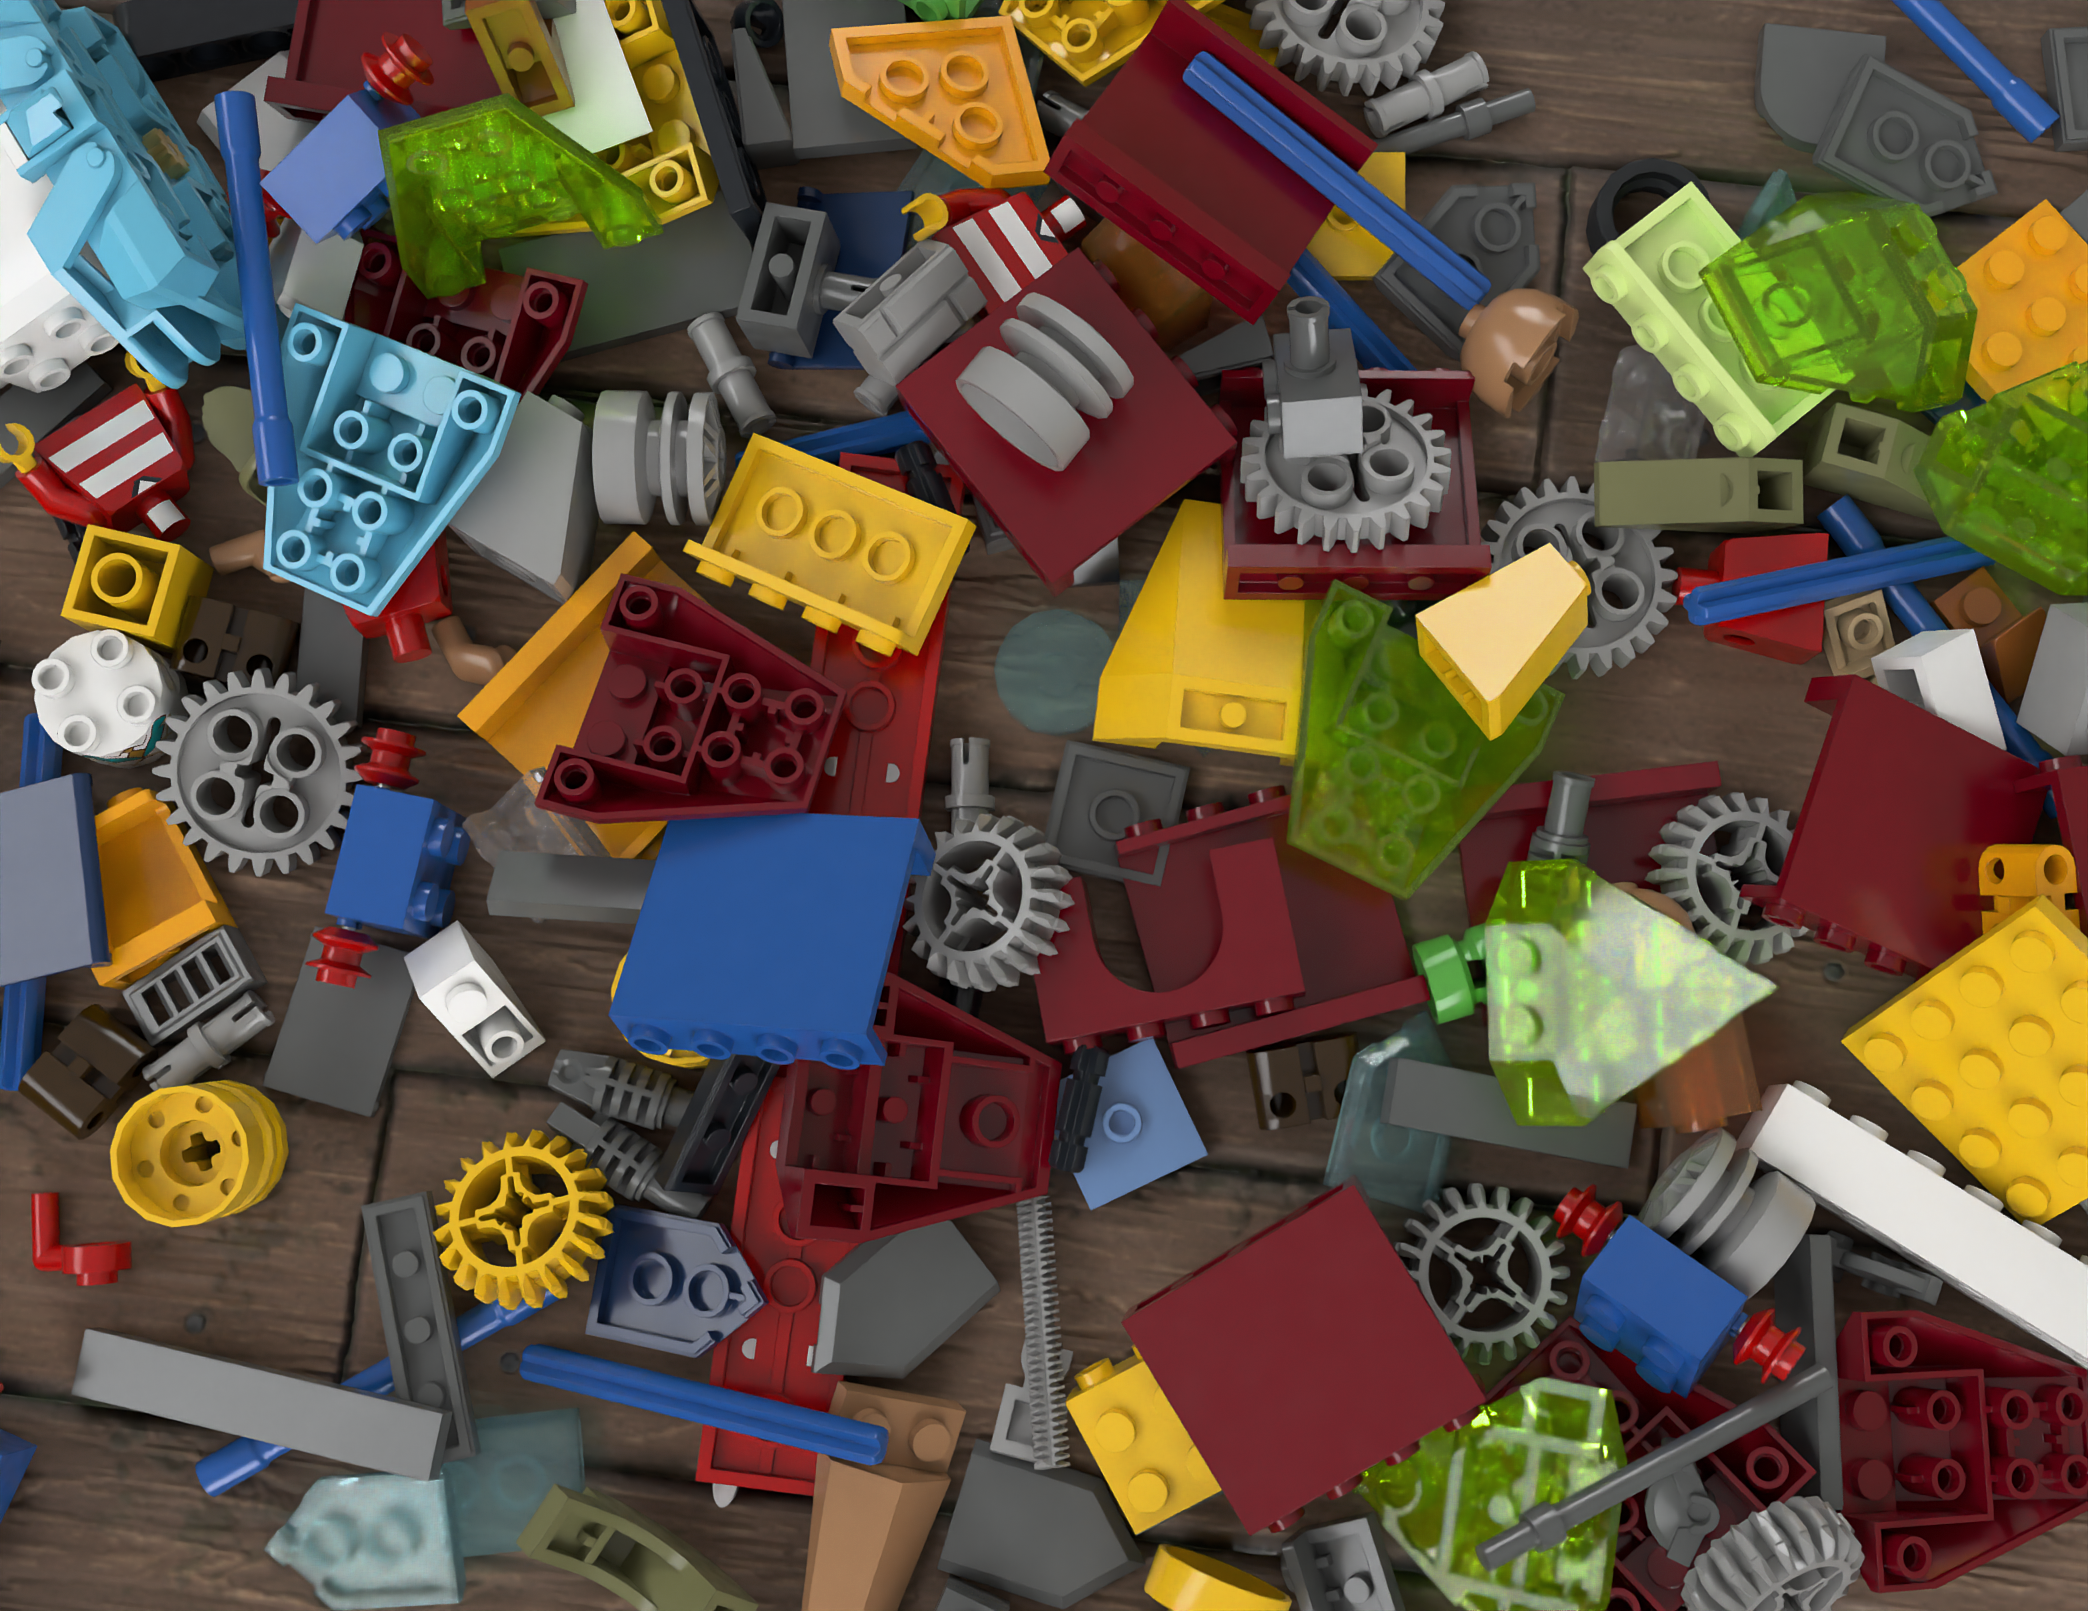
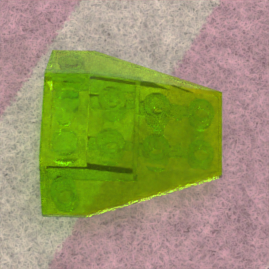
M509 93L378 130L401 267L427 299L438 296H453L463 291V289L486 283L480 241L489 238L507 237L518 230L549 221H563L573 217L575 214L581 213L604 250L616 246H631L644 238L664 233L662 222L642 188Z
M1335 579L1331 582L1306 638L1287 843L1402 900H1407L1542 752L1566 694L1542 683L1505 732L1490 741L1419 655L1418 640L1386 624L1393 608Z

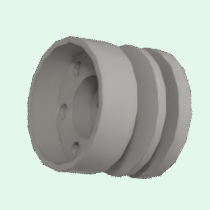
M1033 292L1027 294L1016 307L1017 316L1020 320L1010 318L1005 320L999 327L1001 337L1015 357L991 346L983 347L955 381L957 389L966 402L1003 438L1041 465L1054 471H1063L1090 439V430L1076 409L1098 419L1107 418L1113 411V402L1110 397L1115 399L1123 398L1134 385V376L1124 360L1090 324L1049 297Z
M602 391L596 404L593 423L592 469L595 501L599 516L604 524H647L651 520L656 497L661 496L666 518L670 525H681L685 521L689 505L695 525L711 526L718 511L720 496L725 486L727 465L726 438L721 426L718 402L714 392L694 393L688 413L686 399L682 391H672L667 395L661 420H656L652 399L647 391Z
M1717 1127L1712 1128L1701 1136L1667 1167L1651 1190L1649 1198L1639 1213L1637 1220L1687 1255H1691L1697 1250L1694 1257L1697 1262L1748 1296L1747 1300H1749L1769 1282L1800 1243L1812 1221L1816 1204L1813 1197L1779 1171H1770L1750 1184L1758 1164L1756 1153L1749 1148H1742L1734 1152L1737 1144L1735 1137L1724 1128Z

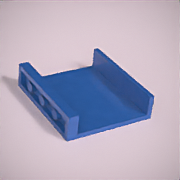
M796 813L669 820L608 1016L633 1048L653 1055H662L667 1053L668 1049L694 1051L701 1056L717 1060L728 1059L731 1054L758 1056L767 1062L780 1065L791 1064L795 1059L822 1061L831 1067L844 1070L856 1069L860 1064L885 1066L888 1053L873 1030V1025L910 875L931 876L936 855L920 819Z

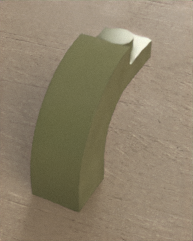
M555 1483L515 1542L529 1558L593 1580L626 1600L639 1611H756L759 1606L729 1575L697 1549L641 1512L588 1486L583 1493Z

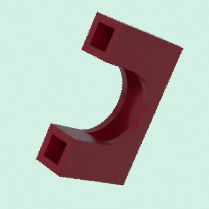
M1273 837L1209 850L1223 919L1221 945L1212 964L1198 979L1187 986L1173 991H1142L1130 987L1114 977L1107 968L1100 952L1086 882L1080 876L1072 878L1059 891L1069 894L1075 902L1074 905L1060 910L1059 918L1067 923L1070 930L1060 933L1054 931L1050 941L1055 945L1058 954L1047 956L1039 953L1037 960L1040 973L1034 974L1046 1043L1053 1047L1063 1045L1065 1055H1073V1052H1076L1077 1048L1081 1045H1087V1049L1094 1048V1045L1103 1048L1101 1037L1127 1032L1129 1043L1166 1036L1165 1024L1191 1019L1192 1029L1199 1030L1231 1023L1230 1011L1255 1007L1256 1016L1265 1017L1295 1010L1293 999L1306 997Z

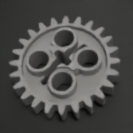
M1246 0L1245 7L1253 10L1249 22L1250 29L1263 30L1258 45L1260 49L1275 47L1279 49L1274 62L1276 67L1293 62L1298 66L1295 72V81L1299 82L1311 73L1317 76L1318 91L1323 92L1330 80L1337 81L1342 95L1347 97L1353 83H1359L1367 96H1372L1379 80L1387 88L1393 90L1396 88L1401 75L1412 79L1419 64H1426L1443 27V22L1439 19L1445 8V2L1441 0H1350L1331 36L1328 39H1322L1320 37L1327 30L1332 15L1339 12L1345 0Z
M1361 383L1363 453L1284 459L1281 433H1268L1267 409L1265 407L1264 421L1252 420L1250 423V437L1243 438L1240 483H1245L1246 502H1257L1256 516L1258 519L1275 516V533L1280 534L1295 527L1298 529L1297 544L1301 545L1308 542L1314 535L1322 537L1323 551L1329 552L1336 540H1345L1350 552L1357 553L1360 539L1367 538L1378 550L1384 549L1385 534L1391 533L1396 538L1406 541L1409 536L1410 524L1425 529L1428 526L1429 512H1440L1443 494H1448L1452 452L1451 449L1444 447V430H1431L1433 416L1427 413L1413 417L1414 401L1411 399L1396 406L1390 404L1392 390L1389 389L1381 392L1376 398L1368 397L1367 386Z
M1570 476L1561 487L1560 493H1558L1555 485L1548 478L1544 479L1538 487L1536 496L1528 488L1523 487L1513 499L1514 505L1504 501L1494 514L1497 521L1489 519L1480 532V536L1486 541L1481 542V545H1490L1492 564L1490 574L1526 556L1523 547L1539 549L1551 543L1567 562L1571 560L1577 562L1584 570L1590 582L1591 593L1587 596L1588 623L1593 628L1586 626L1549 676L1560 667L1562 662H1565L1572 679H1578L1586 671L1588 663L1594 673L1601 677L1612 667V660L1620 668H1624L1635 658L1634 651L1643 654L1655 642L1651 634L1658 635L1669 623V620L1662 613L1667 612L1677 601V597L1663 589L1669 588L1678 579V572L1661 568V565L1674 553L1673 548L1655 547L1652 542L1662 530L1595 527L1594 483L1586 493H1580L1575 476ZM1556 527L1562 530L1564 538L1562 537L1561 533L1555 529ZM1582 533H1588L1597 537L1601 541L1604 550L1599 551L1591 548L1585 542ZM1602 590L1616 594L1623 603V609L1610 606L1602 596Z
M269 668L256 669L251 685L242 670L228 673V690L217 679L206 681L203 683V688L207 701L194 694L185 696L181 701L190 717L173 715L165 720L167 725L178 734L177 738L156 741L155 747L170 755L171 761L170 763L152 768V773L160 777L170 778L172 786L156 794V799L160 801H176L178 809L167 818V824L173 825L187 821L191 829L185 835L182 843L188 846L202 839L208 842L204 855V861L208 863L219 858L225 852L229 853L228 867L229 872L232 873L243 869L249 859L252 860L255 875L259 877L270 872L273 859H275L283 874L290 873L296 869V853L308 865L320 860L321 856L317 842L330 850L342 843L333 826L346 829L350 812L345 808L352 805L355 793L352 785L353 782L362 780L361 776L354 769L355 766H353L352 758L368 750L367 745L359 743L348 744L345 737L358 725L357 721L350 720L338 724L333 717L339 710L342 701L338 698L322 705L318 704L316 701L320 693L321 684L317 682L310 683L300 692H297V679L294 672L283 673L275 686L273 685ZM233 716L244 719L252 731V739L246 749L235 746L227 734V726ZM275 717L280 720L281 726L278 735L275 736L270 746L272 732L270 723ZM296 734L307 737L313 743L315 759L310 767H303L297 764L291 757L289 751L290 742ZM265 759L264 770L274 774L272 781L260 785L261 774L252 770V764ZM216 777L228 781L234 789L235 802L231 809H224L218 806L212 798L211 785ZM278 795L291 799L296 805L298 821L295 827H287L275 818L273 803ZM253 800H256L253 811L254 824L253 826H248L244 821L246 811L251 806Z

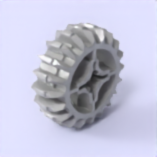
M1739 792L1727 794L1722 799L1716 795L1704 797L1699 800L1697 806L1688 805L1678 810L1677 814H1675L1677 822L1673 821L1665 824L1659 831L1666 844L1654 846L1648 853L1652 859L1661 865V869L1649 872L1644 880L1653 885H1660L1661 893L1677 901L1688 913L1700 946L1702 960L1707 963L1720 961L1721 958L1725 966L1733 968L1744 966L1747 961L1753 965L1770 961V958H1773V953L1778 955L1791 950L1794 947L1792 937L1803 936L1810 930L1804 926L1801 929L1783 927L1764 918H1761L1750 930L1737 928L1740 916L1748 914L1750 905L1755 904L1739 897L1741 890H1737L1734 884L1738 882V888L1741 889L1743 884L1776 886L1795 830L1789 831L1786 828L1790 811L1779 809L1769 814L1768 798L1756 797L1746 801L1744 793ZM1715 830L1731 833L1729 844L1721 846L1719 854L1715 853L1706 856L1699 853L1706 839ZM1727 870H1732L1734 875L1730 877V871Z
M980 813L976 823L969 819H956L954 835L946 831L935 832L938 848L935 851L936 855L931 876L910 875V883L916 886L915 894L905 898L903 903L907 910L915 912V915L902 926L909 935L917 937L911 950L918 957L928 960L926 968L930 969L933 974L947 978L951 984L964 989L974 987L984 992L995 991L997 984L1006 987L1018 986L1020 971L1029 975L1039 974L1038 954L1042 953L1047 956L1058 954L1055 945L1050 941L1054 931L1060 933L1070 930L1067 923L1059 918L1060 910L1075 904L1069 894L1059 891L1073 877L1068 873L1067 869L1058 865L1063 856L1058 848L1046 843L1047 838L1042 831L1032 826L1025 827L1024 822L1012 816H1002L1000 819L992 814ZM985 861L977 871L970 873L977 865ZM977 890L989 896L988 902L977 893ZM986 903L995 909L998 914H994L991 910L985 908ZM1004 930L1007 931L998 941H996L992 945L977 950L981 943L988 945L990 940L997 933Z
M1471 1183L1467 1189V1204L1463 1203L1460 1194L1453 1187L1443 1190V1201L1447 1209L1444 1212L1432 1200L1425 1199L1420 1203L1421 1210L1430 1222L1425 1227L1414 1219L1406 1218L1402 1226L1408 1233L1416 1236L1417 1240L1414 1246L1402 1242H1394L1393 1246L1399 1256L1410 1258L1408 1271L1448 1336H1451V1340L1463 1359L1466 1357L1470 1344L1473 1343V1353L1476 1362L1481 1365H1489L1492 1359V1343L1496 1344L1498 1352L1504 1359L1511 1361L1517 1357V1349L1513 1340L1514 1336L1517 1335L1527 1347L1536 1348L1540 1341L1538 1335L1530 1327L1534 1321L1546 1328H1555L1557 1320L1543 1309L1547 1301L1558 1305H1565L1567 1303V1294L1551 1289L1552 1278H1569L1570 1268L1556 1264L1550 1265L1549 1257L1564 1251L1565 1244L1559 1239L1541 1241L1540 1237L1549 1231L1553 1225L1552 1220L1548 1216H1540L1530 1223H1526L1533 1208V1202L1530 1199L1520 1198L1510 1210H1507L1510 1199L1508 1188L1497 1186L1491 1194L1489 1203L1486 1204L1483 1185ZM1484 1217L1500 1223L1492 1236L1486 1235L1476 1247L1471 1249H1465L1443 1236L1453 1226L1473 1218ZM1515 1238L1522 1245L1528 1261L1529 1279L1525 1293L1511 1279L1508 1272V1260L1515 1249L1511 1244ZM1432 1253L1449 1268L1452 1275V1284L1445 1296L1448 1302L1442 1311L1434 1300L1429 1285V1262ZM1454 1254L1459 1258L1483 1263V1255H1487L1489 1261L1486 1264L1485 1270L1492 1276L1491 1280L1501 1286L1504 1292L1498 1288L1476 1283L1475 1291H1471L1469 1286L1473 1281V1276L1466 1270L1467 1266L1457 1260ZM1489 1298H1495L1515 1310L1507 1318L1491 1326L1469 1328L1458 1325L1467 1311L1472 1313L1482 1301Z
M1794 1496L1784 1504L1780 1501L1772 1502L1762 1512L1756 1513L1752 1511L1748 1519L1738 1525H1730V1531L1721 1538L1712 1540L1711 1548L1706 1553L1697 1556L1694 1561L1695 1567L1687 1572L1683 1580L1685 1585L1680 1595L1685 1602L1687 1611H1831L1832 1604L1838 1598L1847 1595L1848 1585L1857 1580L1860 1574L1859 1568L1865 1556L1861 1551L1862 1545L1853 1535L1855 1530L1841 1513H1836L1829 1502H1823L1818 1496L1805 1498Z

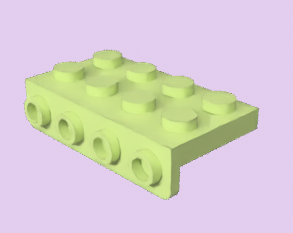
M1692 181L1616 240H1610L1602 246L1582 268L1590 277L1591 285L1596 294L1603 301L1615 307L1631 326L1636 342L1644 350L1656 356L1671 374L1677 391L1685 399L1696 404L1713 425L1714 433L1718 440L1727 449L1736 452L1739 457H1753L1854 375Z

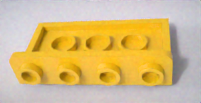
M753 432L702 545L688 539L683 552L700 561L696 569L697 573L719 584L731 588L734 579L738 578L752 584L748 595L772 607L784 610L789 600L805 607L801 618L823 629L837 634L842 623L859 631L856 642L876 652L891 657L895 647H898L918 656L977 526L969 519Z
M1133 1344L1132 1349L1135 1355L1113 1366L1109 1358H1105L1076 1374L1074 1379L1078 1385L1071 1390L1065 1402L1136 1535L1222 1491Z

